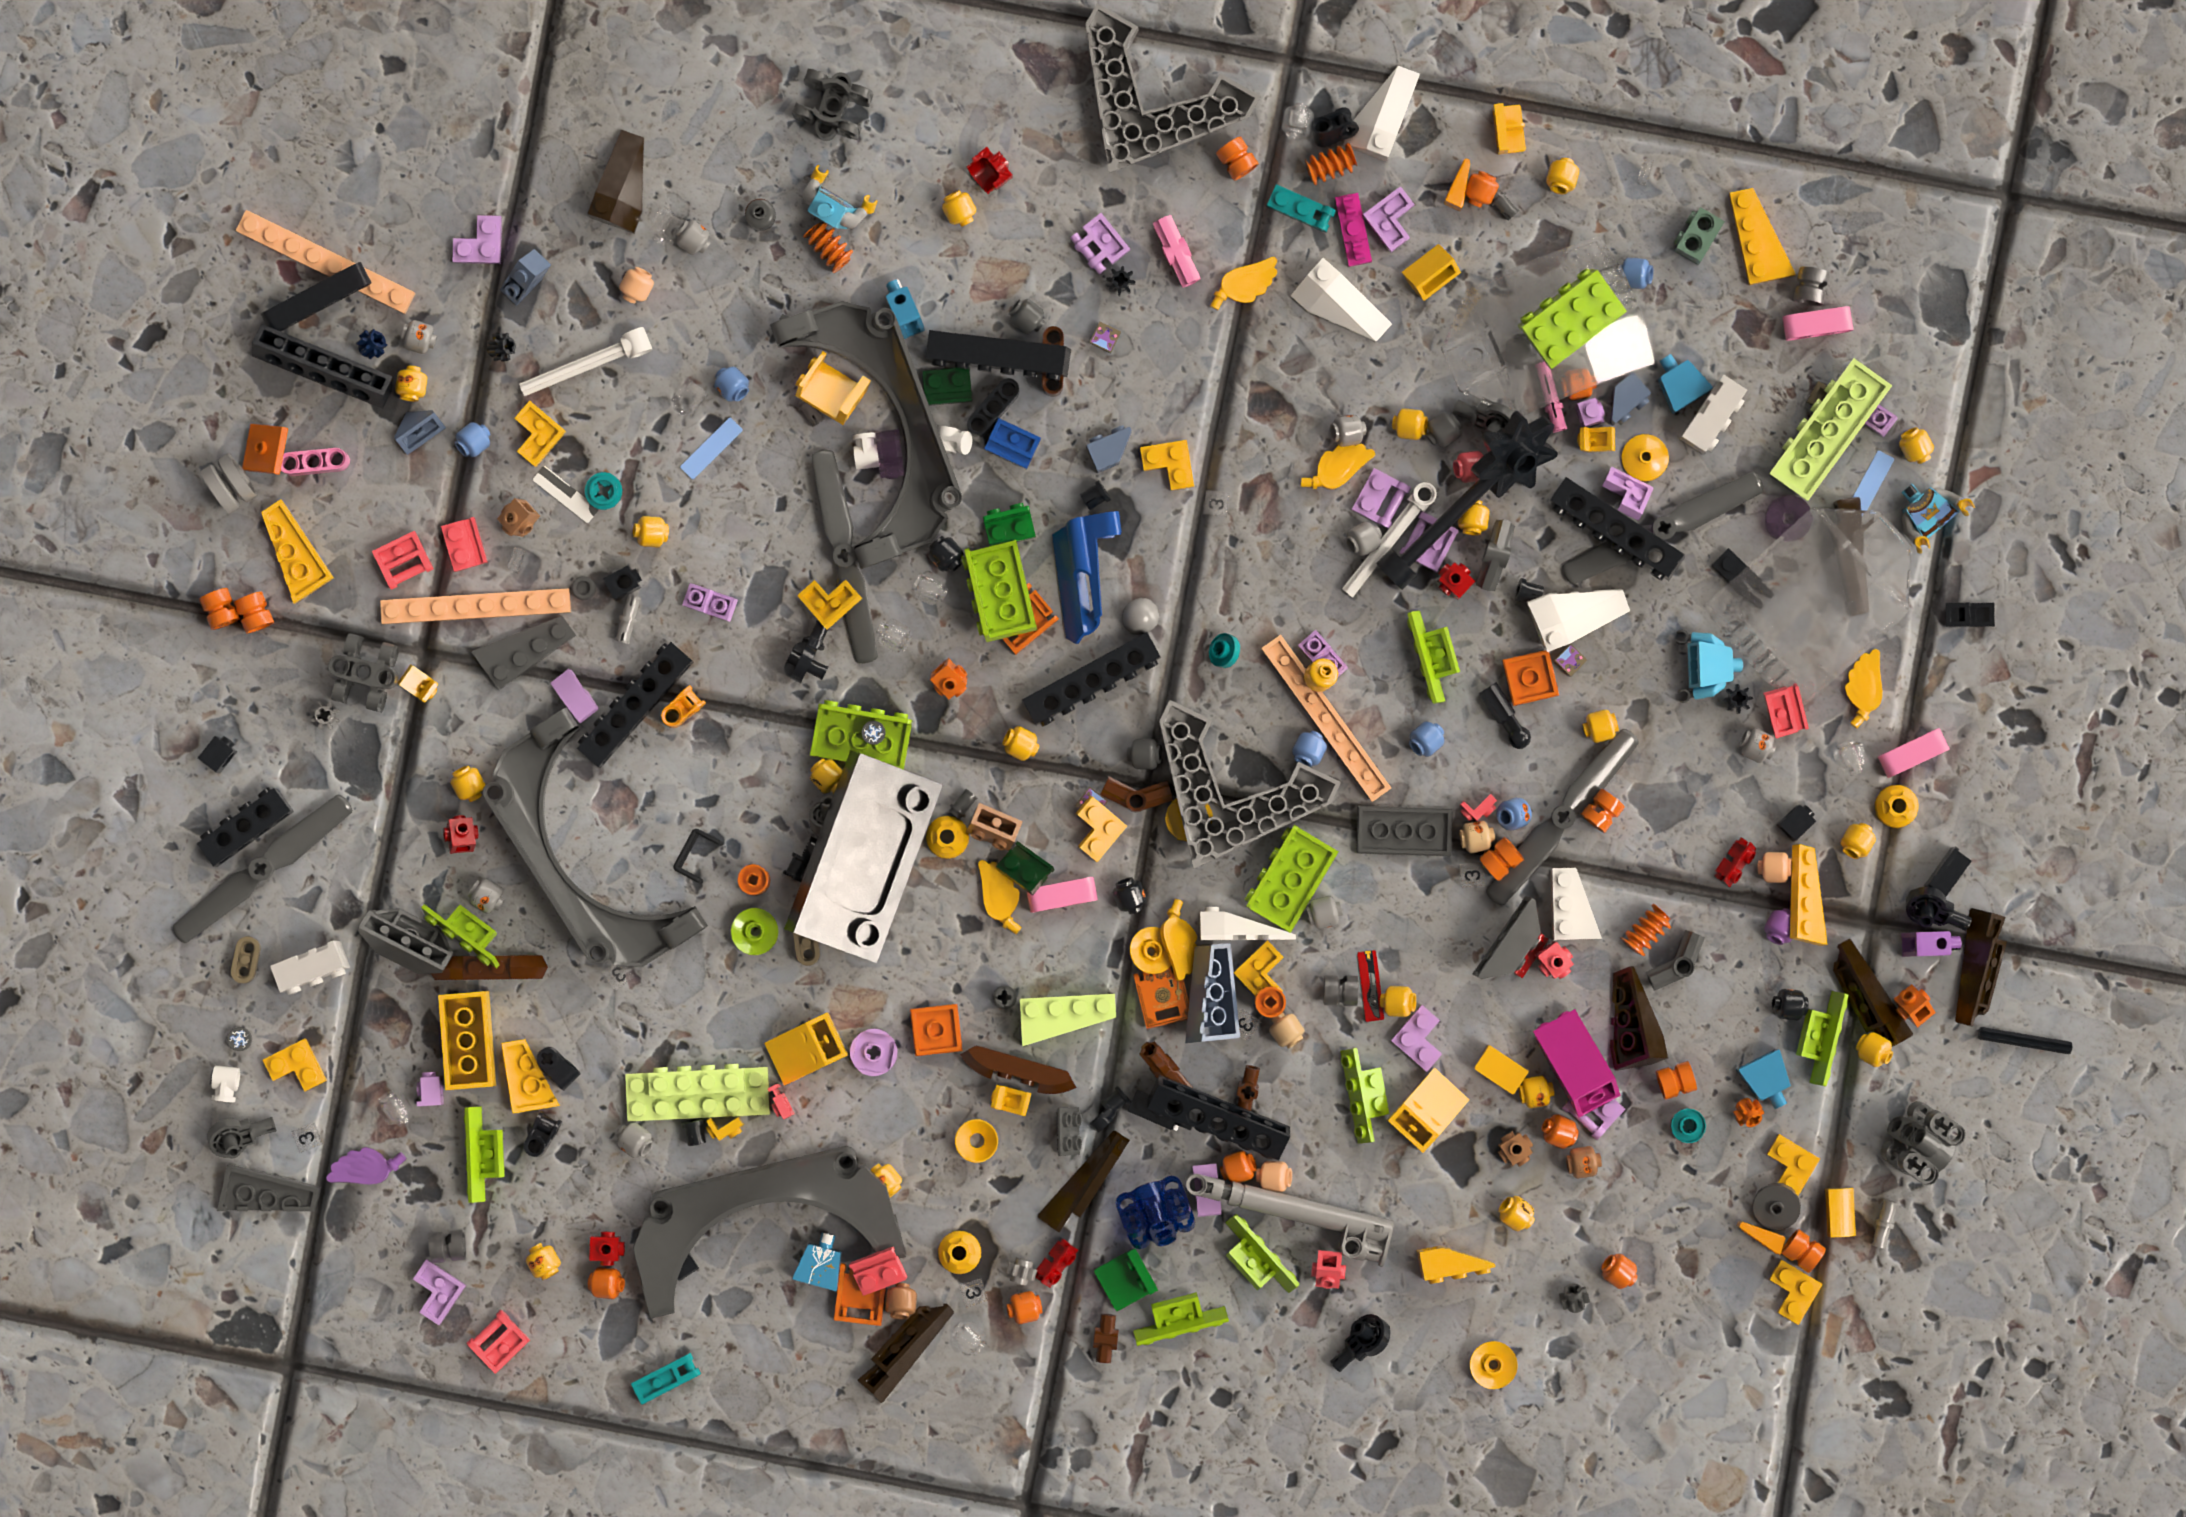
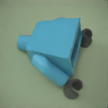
M1683 629L1677 631V634L1686 635L1684 641L1676 640V643L1678 645L1687 644L1689 688H1693V691L1680 689L1678 693L1682 691L1687 692L1688 699L1680 700L1679 702L1686 703L1690 698L1697 700L1713 697L1725 688L1726 682L1733 681V672H1741L1743 670L1742 659L1733 658L1732 648L1725 646L1724 642L1713 634L1699 632L1688 634Z

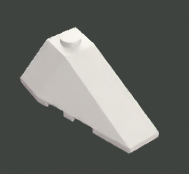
M1324 258L1310 271L1290 296L1307 312L1345 327L1375 342L1392 325L1383 314Z
M1205 907V912H1200V941L1296 939L1295 934L1224 911L1219 912V907Z

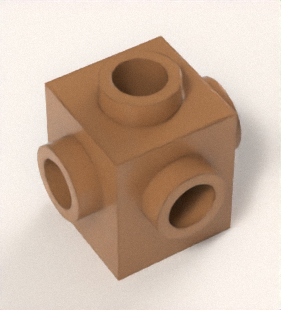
M514 498L511 503L504 506L497 520L503 525L501 528L508 535L523 537L531 532L534 523L539 519L540 515L526 500Z
M1511 1131L1501 1138L1502 1143L1498 1144L1501 1150L1498 1154L1505 1164L1509 1162L1512 1166L1517 1164L1520 1167L1530 1160L1529 1155L1533 1153L1530 1148L1533 1147V1144L1526 1134L1522 1136L1519 1132L1514 1134ZM1514 1145L1521 1147L1520 1153H1513L1512 1148Z

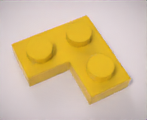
M530 400L514 418L532 433L517 452L533 466L537 467L566 431Z
M1187 440L1140 447L1144 471L1167 468L1171 491L1194 487Z
M814 580L797 595L827 630L862 599L847 580H844L829 595Z
M1090 795L1076 812L1081 819L1092 827V830L1078 847L1098 862L1125 830L1127 825Z
M1267 940L1234 972V975L1254 996L1260 989L1268 986L1276 987L1283 992L1267 973L1284 957Z
M306 1038L262 1060L272 1081L295 1071L304 1092L327 1081Z
M1780 1134L1777 1135L1767 1152L1768 1156L1786 1166L1777 1183H1783L1792 1187L1799 1196L1820 1158Z
M1780 1259L1768 1279L1788 1291L1777 1313L1799 1325L1820 1290L1822 1283Z

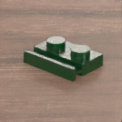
M970 367L968 370L952 368L923 371L924 394L929 406L972 402Z
M1018 841L1016 846L1010 849L996 866L999 872L1031 895L1036 893L1048 879L1047 876L1055 870L1051 864Z

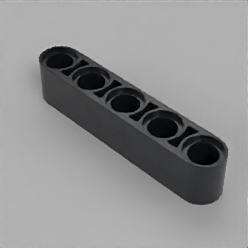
M358 262L261 313V316L266 326L281 332L365 288L372 282L362 263Z

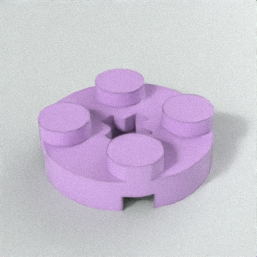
M868 1029L861 1032L853 1040L850 1047L852 1063L862 1074L868 1076H879L888 1072L897 1060L898 1049L894 1039L887 1032L880 1029ZM873 1045L877 1046L878 1051H881L880 1056H876L875 1060L871 1059L870 1054H867V1050L872 1049Z

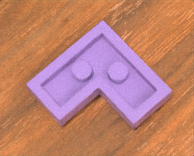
M1401 186L1363 214L1365 220L1390 253L1410 239L1397 219L1413 208L1415 204Z
M477 215V239L453 238L452 262L501 264L502 217Z
M1614 467L1610 468L1602 485L1611 492L1623 496L1618 511L1638 521L1654 488Z
M1421 1005L1391 1039V1042L1427 1072L1442 1055L1425 1039L1440 1020Z
M426 1259L413 1280L432 1292L419 1313L437 1325H441L467 1285Z

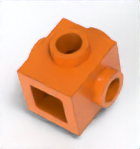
M950 658L946 659L931 672L930 680L934 684V689L939 695H945L948 700L954 695L956 697L960 696L967 689V672L962 666H956Z
M1912 984L1894 998L1898 1006L1896 1011L1903 1020L1909 1019L1917 1028L1936 1013L1929 1002L1931 999L1923 989L1918 991Z

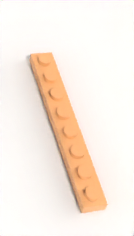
M248 210L245 211L236 229V232L328 277L356 264ZM364 268L372 283L358 292L406 314L416 293Z
M569 588L380 600L382 624L571 613Z
M1279 635L1261 648L1371 802L1390 790L1391 786L1323 692L1313 691L1307 686L1304 680L1306 669L1284 638Z

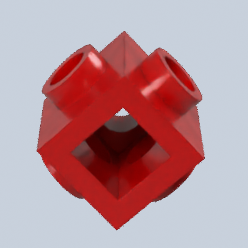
M1454 562L1451 566L1446 564L1439 571L1438 575L1441 577L1437 582L1440 584L1438 588L1448 597L1453 595L1459 600L1474 584L1475 580L1469 576L1471 571L1464 564L1460 563L1457 565ZM1455 576L1458 579V583L1452 582L1451 577Z
M464 815L454 816L448 820L447 827L443 828L444 841L449 843L450 854L474 852L476 846L475 839H478L479 834L478 826L473 825L472 817L466 818Z
M605 1231L601 1232V1236L590 1237L589 1261H600L602 1266H614V1261H620V1256H624L625 1242H621V1236H615V1232ZM605 1245L610 1246V1252L605 1251Z

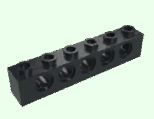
M261 324L252 341V357L379 408H384L392 392V376Z
M1565 477L1550 499V503L1553 505L1552 510L1561 516L1567 514L1573 518L1571 522L1581 529L1587 527L1593 531L1591 535L1597 540L1610 542L1612 544L1611 548L1621 555L1625 552L1632 557L1631 561L1641 568L1645 565L1652 570L1650 574L1660 581L1664 578L1670 581L1685 559L1684 553L1567 477ZM1580 500L1583 502V507L1575 511L1570 508L1571 502ZM1593 513H1600L1603 519L1600 523H1592L1590 516ZM1613 526H1620L1623 529L1622 534L1619 536H1612L1609 531ZM1632 539H1640L1643 542L1642 546L1639 549H1632L1629 546ZM1657 551L1662 554V559L1659 562H1652L1649 559V555Z
M1148 632L1029 695L1022 699L1035 725L1041 724L1044 727L1055 721L1053 716L1062 713L1064 716L1075 710V704L1081 701L1083 704L1094 700L1096 698L1095 694L1103 690L1104 693H1107L1116 688L1117 685L1115 683L1123 678L1127 682L1138 676L1136 671L1145 668L1147 671L1157 666V660L1161 656ZM1132 652H1137L1141 656V661L1137 665H1132L1127 660L1128 655ZM1115 663L1119 665L1120 673L1116 676H1110L1106 671L1109 664ZM1089 675H1096L1099 678L1100 682L1096 687H1089L1086 684V678ZM1069 686H1075L1079 690L1078 696L1074 699H1070L1065 695V690ZM1049 697H1054L1058 701V705L1054 710H1048L1044 706L1045 700Z
M672 642L668 645L664 643L656 652L658 657L653 662L648 661L640 670L643 674L638 680L632 679L625 687L627 692L623 697H616L609 705L611 710L606 716L602 714L594 722V730L590 734L586 732L579 739L578 743L580 745L577 749L598 768H601L694 663ZM669 662L671 664V671L668 674H661L659 672L661 663ZM649 679L654 680L656 684L655 689L652 692H645L643 688L644 682ZM632 697H637L640 700V706L636 710H630L628 707V701ZM616 715L624 717V724L620 728H615L612 724V719ZM600 733L608 735L609 740L606 745H598L596 739Z
M1161 1075L1158 1076L1148 1097L1147 1109L1153 1114L1172 1118L1174 1122L1192 1126L1201 1133H1210L1221 1141L1233 1142L1244 1150L1256 1151L1267 1159L1279 1160L1290 1139V1126ZM1176 1100L1179 1104L1172 1105L1169 1102ZM1199 1109L1201 1110V1112L1193 1113L1191 1112V1110ZM1218 1117L1222 1118L1223 1121L1216 1122L1213 1119ZM1242 1126L1245 1129L1239 1131L1236 1130L1235 1127ZM1258 1135L1267 1136L1265 1139L1257 1138Z

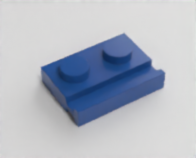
M998 418L984 450L1027 470L1041 441V437Z

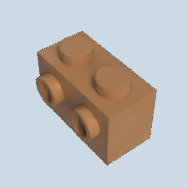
M979 803L973 813L966 833H969L976 840H985L992 843L999 850L1006 849L1009 851L1015 842L1023 821Z

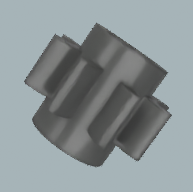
M1569 1284L1564 1287V1293L1559 1294L1563 1310L1568 1309L1572 1313H1579L1585 1310V1303H1590L1586 1287L1581 1288L1579 1284Z

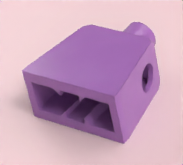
M1950 931L1901 933L1902 957L1951 955L1952 950H1960L1962 946L1961 937L1951 936Z

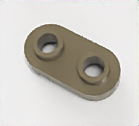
M793 933L797 960L805 966L817 963L820 958L819 942ZM808 949L813 952V956L810 959L804 956V952Z
M243 937L236 944L231 966V976L238 983H249L256 975L261 945L254 937ZM247 944L253 946V950L250 953L245 950ZM243 967L248 969L246 976H242L240 973Z

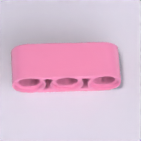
M1850 307L1797 313L1782 317L1786 341L1853 331Z
M340 448L288 452L283 455L281 471L289 476L340 472L348 468L350 458ZM336 454H342V463L337 466L333 465L332 458ZM318 456L320 460L319 465L315 468H310V458ZM295 459V468L287 470L285 467L287 460Z
M1940 728L1878 756V759L1887 778H1890L1949 750V747Z
M1094 877L1041 886L1034 895L1027 892L1030 913L1098 900Z

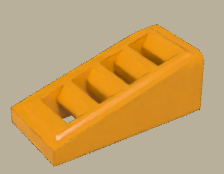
M1467 158L1463 160L1444 200L1445 205L1457 211H1461L1464 204L1470 160Z
M1742 1221L1737 1222L1736 1226L1775 1254H1781L1786 1240L1785 1236Z

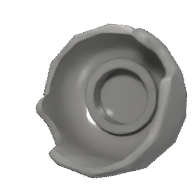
M1136 598L1128 603L1123 610L1122 622L1124 627L1131 634L1136 635L1150 632L1158 624L1160 617L1158 607L1150 599Z

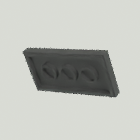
M1357 806L1356 854L1451 856L1453 809Z

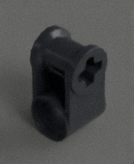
M1342 107L1313 120L1311 128L1317 146L1326 148L1344 139L1352 138L1358 133L1359 127L1352 120V113L1349 108Z
M546 1047L537 1054L538 1065L563 1091L581 1074L555 1048ZM543 1053H552L553 1057L551 1059L553 1063H544L545 1057Z
M541 1110L525 1140V1152L532 1157L544 1155L551 1141L556 1136L562 1121H556L544 1115V1111ZM542 1122H544V1123L550 1125L551 1128H549V1127L543 1125ZM537 1139L541 1142L542 1148L538 1153H533L529 1145L531 1141Z

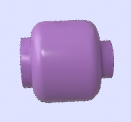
M1785 908L1783 910H1775L1768 918L1764 931L1767 934V939L1772 943L1783 945L1792 941L1790 939L1791 910Z

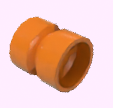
M1241 136L1228 142L1216 152L1222 164L1228 165L1227 171L1234 181L1244 177L1259 165L1254 155L1246 152L1248 146Z
M228 588L210 592L199 598L203 611L209 614L206 618L211 630L226 627L240 620L235 606L230 604L233 600Z
M262 591L249 594L233 602L238 615H243L241 623L246 634L259 631L274 624L270 610L265 609L267 603Z
M1601 788L1593 798L1594 803L1588 804L1581 813V816L1595 828L1605 833L1613 824L1612 818L1618 817L1625 806L1613 795Z
M1503 837L1494 845V851L1488 850L1479 858L1485 868L1498 881L1509 873L1510 867L1515 868L1524 861L1523 856L1506 837Z
M755 864L747 865L738 874L739 887L749 895H761L770 886V875L762 866Z
M1268 986L1263 987L1257 992L1254 1004L1261 1015L1272 1018L1277 1017L1283 1012L1286 1006V999L1281 990Z
M1688 1061L1675 1065L1674 1070L1667 1067L1656 1071L1657 1081L1665 1100L1677 1097L1679 1091L1686 1094L1697 1090L1695 1077Z
M1797 1229L1783 1246L1781 1254L1791 1261L1797 1260L1798 1266L1809 1273L1818 1264L1826 1248L1815 1240L1809 1242L1810 1236Z

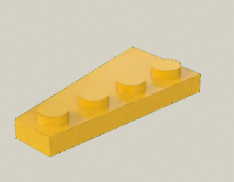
M1750 188L1729 193L1749 286L1795 276L1796 273L1754 189Z
M282 499L261 512L270 539L274 545L278 562H280L293 604L298 603L334 579Z
M1801 844L1792 845L1790 939L1825 946L1828 943L1815 848Z

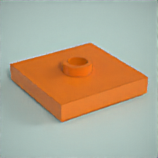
M250 424L242 466L243 470L280 475L288 428Z
M1546 650L1502 660L1512 706L1559 696L1550 653Z
M958 1004L910 1009L915 1056L963 1051Z

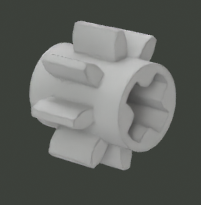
M318 702L319 708L317 710L311 709V712L315 713V718L311 722H319L318 729L320 730L324 728V725H327L332 730L334 721L340 722L336 718V714L340 710L331 709L333 706L332 702H328L327 706H324L322 702ZM324 710L331 714L327 717L328 721L320 718L323 716Z
M1016 1257L1015 1263L1009 1262L1006 1273L1011 1274L1010 1281L1027 1285L1028 1280H1035L1037 1270L1032 1268L1033 1262Z

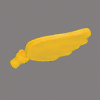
M1270 257L1228 272L1221 280L1219 291H1215V297L1210 307L1219 310L1222 302L1226 301L1227 298L1240 303H1252L1256 296L1263 295L1267 287L1272 284V279L1277 275V269L1274 268L1277 264V259Z
M1364 444L1345 447L1338 445L1332 452H1324L1318 464L1317 476L1301 478V487L1337 489L1344 485L1361 467L1373 459L1376 455L1375 451L1372 449L1366 450Z
M1877 649L1872 650L1870 654H1861L1859 661L1854 663L1853 669L1848 673L1849 683L1845 685V691L1850 702L1858 709L1857 715L1850 722L1856 729L1863 721H1867L1869 713L1876 710L1881 704L1883 691L1880 674V652Z
M981 860L978 862L986 912L992 919L999 920L1003 924L1002 927L1004 929L1008 928L1017 935L1022 927L1013 921L1014 918L1011 917V914L1017 907L1020 892L1017 888H1014L1012 880L997 870L996 862L989 864L985 860Z
M1174 899L1172 907L1167 911L1168 919L1161 925L1160 934L1170 959L1175 979L1182 981L1185 975H1189L1193 971L1197 934L1186 921L1179 918L1183 902L1179 899Z

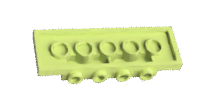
M1853 358L1838 380L1834 381L1832 379L1824 390L1827 393L1822 401L1818 398L1810 410L1813 412L1808 420L1803 418L1796 428L1799 433L1795 439L1790 437L1784 444L1782 449L1785 452L1769 474L1808 501L1892 385Z
M724 1064L725 1069H715V1065H702L701 1070L691 1071V1066L677 1067L675 1072H668V1067L653 1068V1073L625 1074L627 1122L770 1115L768 1067L739 1068V1064Z

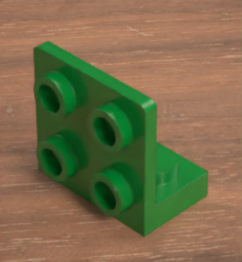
M1018 503L1009 506L1010 510L1001 512L1000 508L987 511V515L983 516L989 545L994 546L1014 540L1019 542L1036 538L1029 506Z
M1135 1247L1094 1270L1116 1311L1127 1307L1148 1294L1151 1295L1158 1291L1155 1282Z

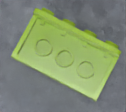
M1584 269L1576 276L1578 279L1572 284L1569 282L1558 289L1559 293L1555 297L1546 298L1539 304L1540 308L1534 313L1530 311L1520 318L1521 323L1517 325L1518 328L1525 333L1550 369H1553L1627 312L1597 269Z
M1014 540L970 551L969 548L964 549L966 556L962 557L964 569L969 570L970 578L966 579L969 591H974L975 599L971 601L974 613H979L980 621L976 622L979 635H984L986 642H991L1037 630L1017 541Z
M824 700V704H818L810 756L846 762L850 750L904 770L913 722L911 719H908V714L894 712V716L884 715L885 710L871 708L870 712L861 711V706L848 704L847 708L838 707V702ZM869 721H878L885 728V738L877 745L868 744L862 737V728Z
M1293 825L1292 829L1286 828L1280 838L1284 841L1280 849L1275 847L1269 857L1272 863L1268 869L1263 867L1256 879L1260 881L1256 890L1251 888L1244 899L1248 902L1245 907L1289 933L1292 932L1339 852L1296 825Z

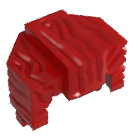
M988 147L984 148L978 155H975L972 158V163L966 166L971 176L987 194L994 190L997 191V189L1013 178L1012 173L1008 170L1009 163L1001 155L1000 151L994 155Z

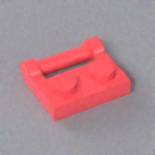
M416 531L372 551L391 590L398 587L397 584L424 571L429 572L434 569ZM419 556L421 563L392 576L391 569Z
M503 1310L496 1313L497 1317L474 1339L471 1338L467 1342V1345L495 1374L530 1341ZM504 1324L508 1329L484 1351L481 1345Z

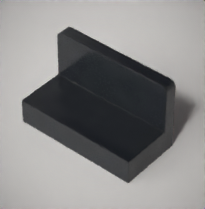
M1956 846L1951 847L1924 886L1936 888L1946 897L1972 860L1960 853V849Z

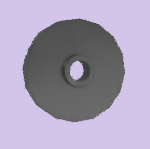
M1783 1183L1768 1184L1763 1189L1761 1188L1754 1197L1753 1212L1762 1226L1769 1229L1782 1230L1789 1228L1797 1221L1800 1215L1801 1202L1792 1187ZM1779 1205L1781 1209L1776 1211L1772 1207Z

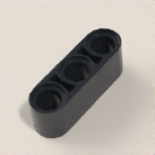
M1003 379L969 417L967 428L972 436H984L997 422L998 418L1018 398L1020 392L1019 385L1014 379ZM1005 385H1013L1016 389L1015 393L1011 396L1004 395L1002 389ZM989 403H998L1000 405L999 411L994 414L987 411ZM973 421H983L985 424L984 428L981 431H974L971 428Z

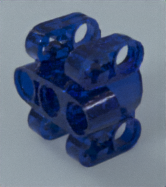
M1171 1175L1160 1181L1143 1184L1131 1192L1120 1194L1116 1198V1208L1131 1245L1136 1249L1146 1248L1150 1241L1160 1247L1169 1245L1176 1240L1178 1231L1186 1233L1195 1227V1217L1180 1179L1176 1176ZM1170 1182L1178 1184V1189L1171 1188L1165 1190L1166 1185ZM1178 1198L1180 1204L1176 1205L1174 1199ZM1125 1199L1133 1201L1124 1209L1120 1206L1121 1202ZM1133 1215L1135 1221L1131 1222L1129 1216ZM1185 1219H1188V1220H1187V1223H1188V1224H1187V1225H1183V1223H1182L1181 1221H1182V1220H1185ZM1142 1235L1143 1241L1139 1242L1136 1238Z

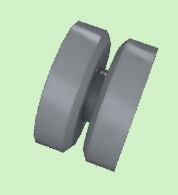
M227 453L218 459V465L223 474L211 464L202 469L200 473L221 506L228 514H231L240 507V502L235 493L247 503L257 497V493L246 472L231 454Z

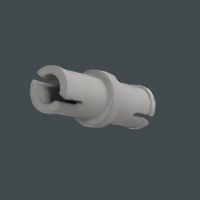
M626 595L623 613L619 615L620 624L615 641L630 644L633 626L637 624L638 620L636 615L641 598Z
M1883 1199L1879 1219L1875 1221L1877 1226L1871 1243L1872 1246L1886 1249L1890 1230L1894 1228L1892 1222L1898 1206L1897 1202Z

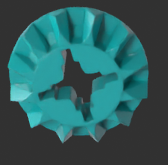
M597 473L590 477L585 485V497L589 504L596 509L607 510L613 508L621 500L622 485L619 479L611 473ZM598 483L605 488L612 486L608 491L609 500L603 495L597 496L600 492Z

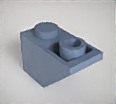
M533 249L518 260L500 288V291L517 306L543 279L551 264Z
M1634 372L1613 389L1610 415L1612 426L1617 422L1622 425L1631 417L1629 412L1635 407L1640 410L1649 402L1647 397H1649L1651 392Z
M1122 425L1112 429V434L1104 438L1101 434L1089 439L1090 444H1087L1086 448L1097 473L1120 464L1132 434L1130 427L1125 428Z

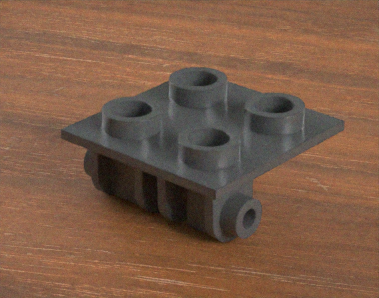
M1059 1107L1058 1112H1056L1058 1156L1080 1155L1082 1139L1079 1136V1126L1081 1125L1082 1117L1079 1107Z

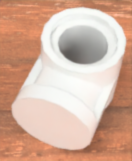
M938 426L946 453L956 454L957 451L964 455L969 453L972 447V434L969 431L961 432V430L956 428Z
M876 433L853 435V441L856 443V446L853 447L856 470L880 467L878 447L874 443Z
M215 1065L212 1074V1089H215V1094L212 1095L211 1100L235 1102L236 1097H233L234 1091L236 1092L239 1087L240 1068Z

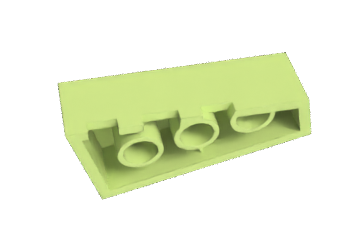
M1115 994L1020 999L1022 1046L1116 1018Z

